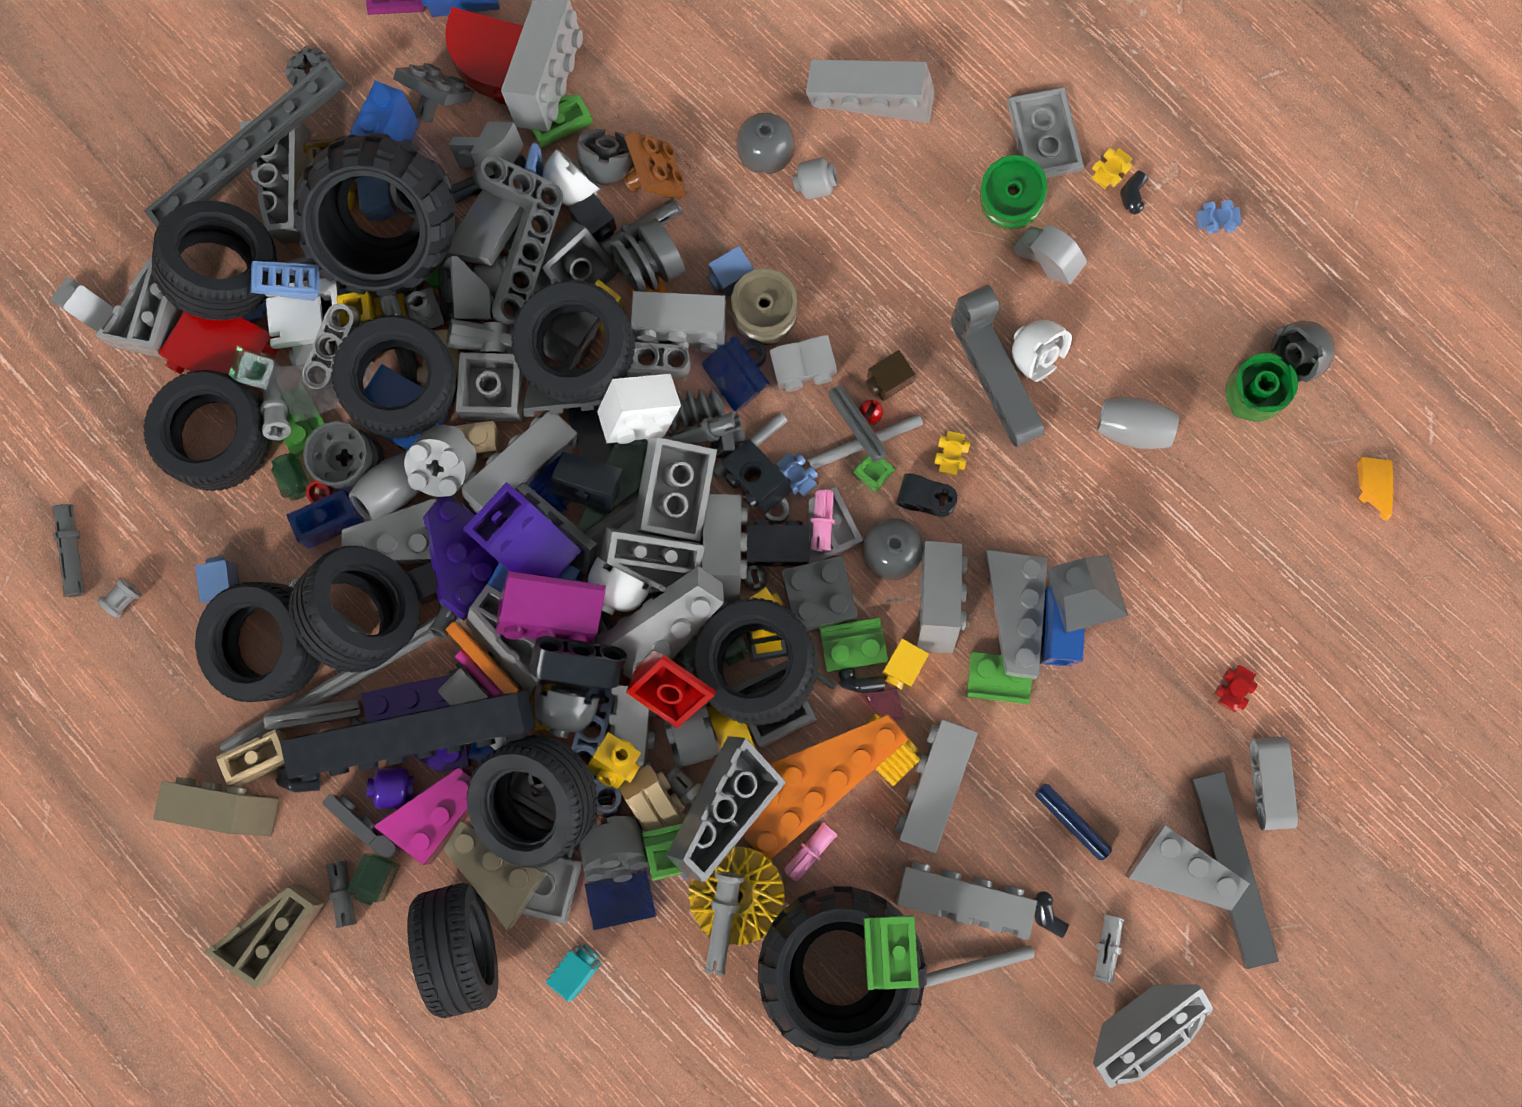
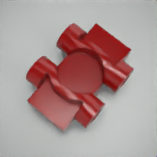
M1238 665L1236 670L1228 668L1223 676L1224 679L1229 681L1228 685L1220 684L1215 691V695L1220 697L1218 703L1233 712H1236L1238 708L1244 710L1249 702L1245 696L1248 693L1252 694L1257 688L1258 684L1253 681L1256 674L1241 665Z

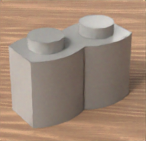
M828 335L770 349V357L778 389L792 392L803 388V384L814 381L816 385L832 381L833 376L837 375V368Z

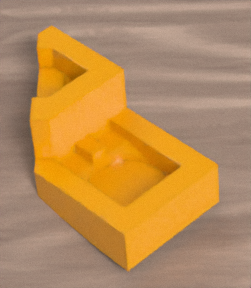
M1361 457L1357 463L1359 488L1363 491L1359 499L1364 504L1366 502L1371 503L1381 512L1379 517L1383 520H1389L1392 516L1393 507L1392 460Z

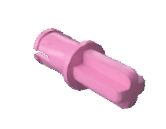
M821 489L817 490L815 494L814 518L810 521L813 523L812 551H831L832 525L835 524V520L832 519L834 493L831 490Z
M822 822L821 826L805 844L803 842L800 844L802 848L785 866L784 872L792 880L798 881L816 859L818 861L821 860L819 856L838 835Z

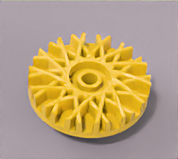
M733 847L705 882L692 879L689 886L690 894L688 899L691 905L690 911L694 915L693 919L697 921L701 931L704 930L706 935L710 937L715 912L712 909L711 900L715 899L718 879L715 878L716 872L725 871L743 875L745 877L744 882L740 883L739 888L743 898L738 902L740 910L733 915L729 945L741 946L760 940L767 934L771 923L784 908L785 888L780 872L768 857L751 848Z

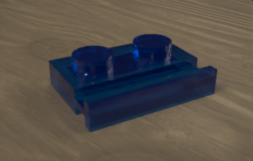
M732 336L725 345H721L701 363L734 411H740L758 396L764 388L771 385L737 337Z
M648 870L632 873V878L625 882H614L613 878L584 884L593 930L657 916Z

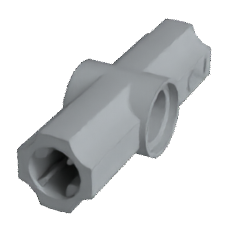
M451 319L447 331V347L480 353L513 354V349L511 348V336L513 334L508 325L500 322L477 324Z

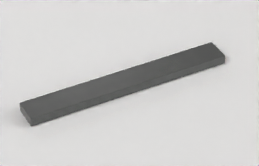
M326 59L146 208L144 212L157 227L165 215H168L175 208L190 202L209 200L348 83L329 60Z

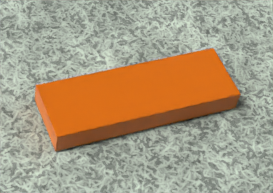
M452 622L445 629L504 694L522 691L462 625Z

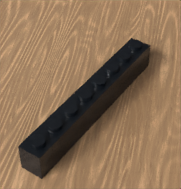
M527 689L296 736L280 741L287 778L301 777V782L321 778V772L329 771L330 776H336L350 772L349 767L358 765L359 771L378 767L377 761L387 760L388 765L407 761V755L416 754L417 759H423L437 755L436 750L446 748L447 753H454L465 750V744L476 742V747L479 748L495 744V738L506 736L507 742L526 738L525 732L536 728Z

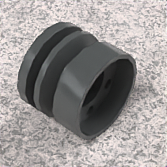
M653 218L637 227L640 239L638 243L629 233L623 235L626 248L619 239L609 242L619 273L626 284L634 291L647 292L644 280L652 291L658 289L655 277L657 273L666 283L685 274V267L680 254L668 232L657 218Z
M338 421L325 423L316 428L306 440L303 452L305 467L313 478L322 484L346 492H351L358 480L368 470L384 460L383 450L374 437L348 423ZM353 456V460L348 461L346 464L347 459H351Z

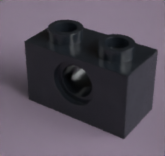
M750 439L722 461L726 473L723 475L724 478L734 489L738 486L744 492L742 497L752 509L758 507L766 514L793 492L787 477ZM754 476H760V478L756 481H749Z

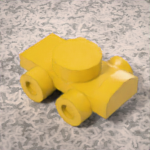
M1110 147L1103 156L1107 161L1103 163L1101 160H1098L1092 167V170L1096 173L1091 179L1104 190L1109 185L1115 188L1122 180L1119 174L1122 172L1127 175L1133 168V165L1130 163L1132 158L1120 148L1115 151Z
M947 431L946 436L940 435L938 447L943 448V452H937L934 464L940 465L939 473L956 476L958 469L964 471L967 459L961 458V453H968L970 441L964 440L965 434Z

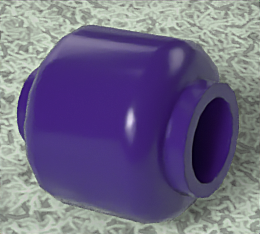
M378 768L375 772V777L368 778L367 797H373V804L378 809H399L407 801L412 800L414 776H409L405 768Z

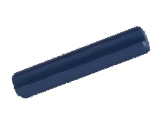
M1043 784L1035 792V796L1098 860L1107 858L1112 852V848L1049 784Z

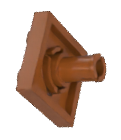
M634 131L624 137L635 166V170L624 178V182L630 191L636 192L642 187L643 191L669 198L674 197L676 200L687 195L683 184L684 177L678 170L674 159V150L668 142Z

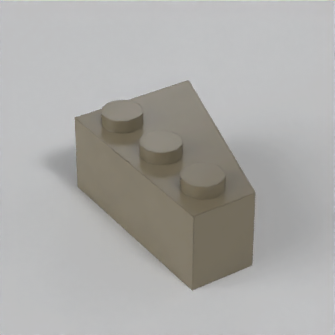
M460 821L443 848L506 930L514 927L548 872L543 867L529 868L517 866L497 857L479 839L471 821Z

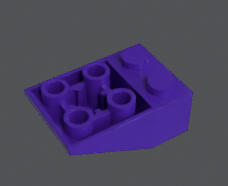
M507 482L463 528L468 535L510 572L558 578L582 552L575 543Z

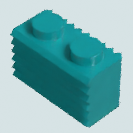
M587 944L573 947L563 957V960L559 962V965L554 968L555 971L546 979V984L565 1000L571 1002L601 966L602 963L597 959L600 955Z

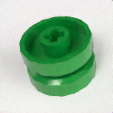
M1005 156L992 163L983 175L980 189L981 208L987 219L997 227L1009 230L1024 228L1035 221L1043 209L1048 186L1045 173L1038 163L1026 156ZM1009 190H1015L1016 195L1009 194Z

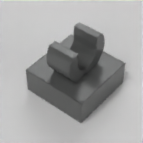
M744 430L720 436L718 440L711 442L712 449L717 450L716 458L726 457L735 450V447H739L740 443H745Z

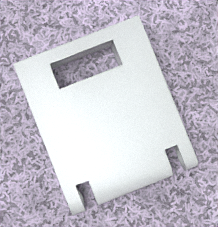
M327 278L319 279V294L314 301L266 295L267 297H272L266 299L269 335L271 337L280 336L279 338L270 339V346L274 349L313 344L323 321L321 297L325 301L332 300V306L337 304L336 296L341 295L340 282L335 279L332 282ZM303 281V287H308V281ZM338 314V316H337V321H338V323H339V325H340L339 314Z

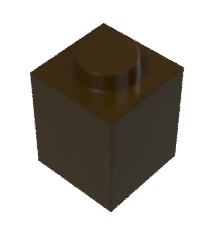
M900 350L868 369L866 384L874 396L879 395L882 401L911 385L916 374Z

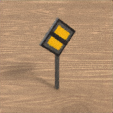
M765 631L753 639L750 633L747 632L751 662L781 657L789 659L788 646L777 634ZM818 672L816 679L831 689L836 688L833 682Z

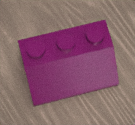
M508 571L499 599L496 634L504 635L508 639H521L522 637L537 639L538 637L549 636L593 643L598 631L606 585Z

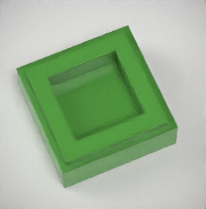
M867 455L852 474L876 493L896 468L884 458L878 462H873L869 455Z

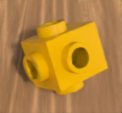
M608 732L587 767L600 783L619 789L624 780L630 783L636 775L640 766L635 762L641 752L635 749L629 741L619 739Z

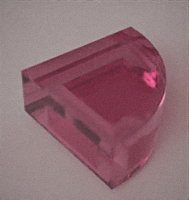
M897 688L866 695L870 706L880 715L889 714L892 719L905 718Z

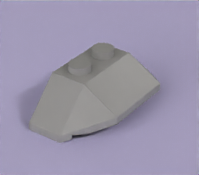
M1198 984L1153 985L1102 1024L1093 1064L1109 1088L1115 1087L1117 1084H1127L1143 1079L1194 1039L1202 1027L1205 1017L1210 1015L1213 1010L1203 989Z

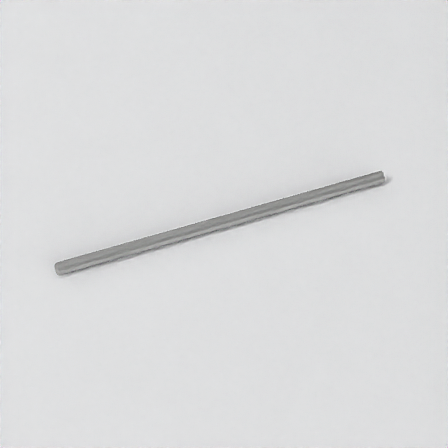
M638 497L581 531L594 542L600 540L605 533V527L618 529L634 518ZM450 610L448 611L446 617H448V616L450 615V613H451ZM435 617L418 626L409 643L379 667L366 672L351 673L349 671H342L276 711L320 705L436 637L428 630ZM457 617L455 622L460 623L463 620ZM263 718L220 744L222 753H226L257 737L262 738L264 734L268 733L264 727Z

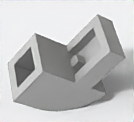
M487 122L480 137H453L449 143L455 159L461 168H474L488 156H497L514 163L524 146L514 122ZM484 168L487 176L494 175L491 168Z
M1047 225L1044 230L1030 226L1013 247L1017 256L1039 262L1048 278L1069 285L1087 264V260L1076 242L1066 233L1051 225Z

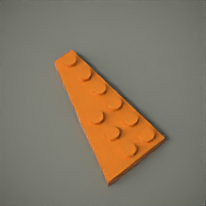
M888 714L769 763L786 781V784L749 827L743 837L754 850L764 854L771 860L910 738Z

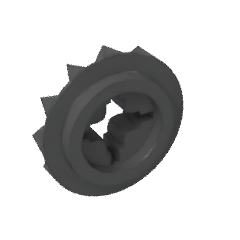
M305 46L302 51H293V57L290 60H286L287 68L285 70L290 84L294 87L307 76L303 70L306 67L307 61L312 65L310 72L326 59L331 63L326 53L321 52L317 47L309 49Z

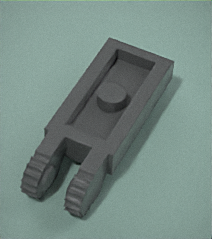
M330 793L324 799L323 805L374 852L380 854V857L395 859L398 856V853H400L399 846L387 836H380L376 832L378 829L374 827L376 823L367 815L363 818L358 816L353 811L356 805L344 794L338 797Z

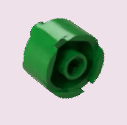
M1259 353L1244 361L1229 376L1226 383L1225 395L1233 415L1248 421L1261 422L1269 420L1291 403L1298 390V378L1291 365L1288 366L1281 360V357L1272 353Z

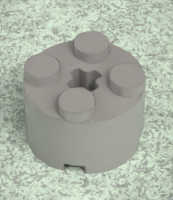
M435 425L423 432L405 455L404 467L408 477V484L414 490H420L431 496H452L459 490L474 469L476 450L472 442L469 443L461 430L449 425Z

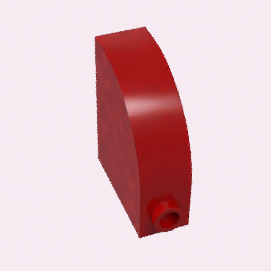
M451 8L445 30L446 45L458 74L469 87L500 104L507 105L501 89L523 26L466 10Z
M184 312L158 354L167 360L166 367L180 375L184 371L214 370L215 372L226 373L241 381L260 371L258 367L259 362L263 359L266 366L265 358H273L279 349H274L270 346V339L276 337H271L269 332L242 317L228 320H209Z

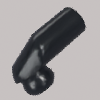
M1046 891L1037 893L1036 898L1033 899L1037 901L1034 915L1036 923L1063 938L1069 924L1054 916L1053 897L1050 893Z

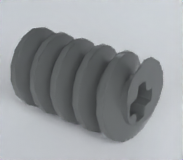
M711 387L707 397L703 389H699L697 398H694L691 391H687L685 400H682L677 392L681 407L674 417L671 427L674 431H678L680 422L687 428L691 426L692 420L697 425L705 418H716L725 415L722 392L721 395H718L716 389Z

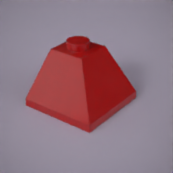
M653 650L635 668L626 693L676 728H679L714 697L716 691L664 654Z

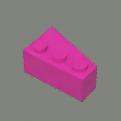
M457 768L374 825V827L422 865L432 864L442 852L460 821H465L469 816L467 791L472 773L465 768Z

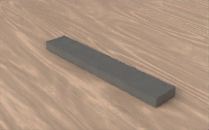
M1224 772L1191 779L1213 859L1250 883L1232 911L1228 910L1244 968L1251 969L1279 962Z

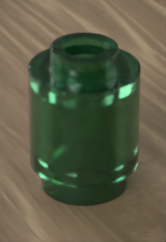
M294 453L283 454L273 459L271 471L281 496L289 498L291 501L305 497L310 481L301 460L296 458Z

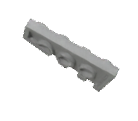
M986 550L985 559L989 569V583L993 593L994 612L998 622L999 642L1005 675L1037 679L1040 666L1048 558Z

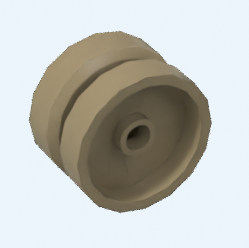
M769 268L755 269L743 275L735 284L731 296L733 323L739 334L748 341L756 340L761 342L762 345L775 344L785 339L794 329L797 319V291L791 280L781 272Z

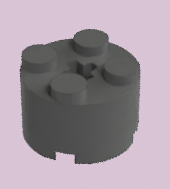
M703 705L679 728L664 720L669 744L672 747L677 768L718 756L719 751L706 705Z
M629 816L607 818L608 824L597 826V821H594L587 836L579 842L583 870L587 881L592 882L613 878L614 882H625L632 878L633 872L648 866L642 837L643 830L641 824L639 825L638 819Z

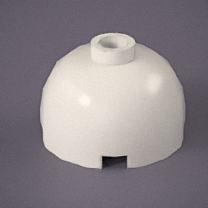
M557 149L543 168L542 177L560 187L563 193L562 204L564 203L569 207L586 199L593 193L597 195L602 189L598 183L582 172L579 165Z
M1040 319L1029 323L1027 326L1020 327L1014 335L1012 358L1016 367L1023 375L1033 381L1038 382L1045 379L1057 368V366L1052 365L1059 356L1063 359L1065 358L1071 345L1072 335L1060 324L1049 320Z
M599 557L596 558L588 576V583L606 585L602 610L613 615L615 610L629 612L639 607L652 587L606 563Z

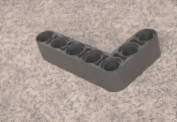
M488 156L477 164L472 171V178L476 186L524 208L491 307L492 318L495 322L510 325L516 321L515 317L519 314V309L523 307V303L529 300L528 297L530 295L532 296L563 201V193L554 182L500 157ZM485 167L493 170L495 179L487 177L484 170ZM513 179L520 182L523 188L522 192L514 188ZM541 192L549 197V205L542 201ZM532 220L540 224V233L533 229ZM523 247L531 252V261L523 256ZM514 275L521 278L523 283L522 289L515 286L513 282ZM504 303L512 306L514 311L512 317H509L504 312Z
M985 285L958 298L951 317V324L1008 438L1015 447H1019L1044 435L1045 430L1034 405L992 326L999 310V303L993 289L989 285Z

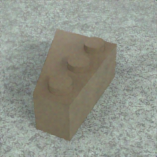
M176 777L175 782L161 781L154 820L227 834L272 835L279 798L248 794L247 788L227 786V790L221 789L222 784L202 781L201 786L195 785L196 779Z
M301 885L288 887L256 911L244 923L231 930L227 936L205 950L204 953L254 989L269 985L323 908L325 902Z

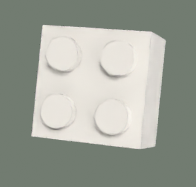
M671 374L612 379L597 412L606 442L627 444L634 440L664 437L681 404Z

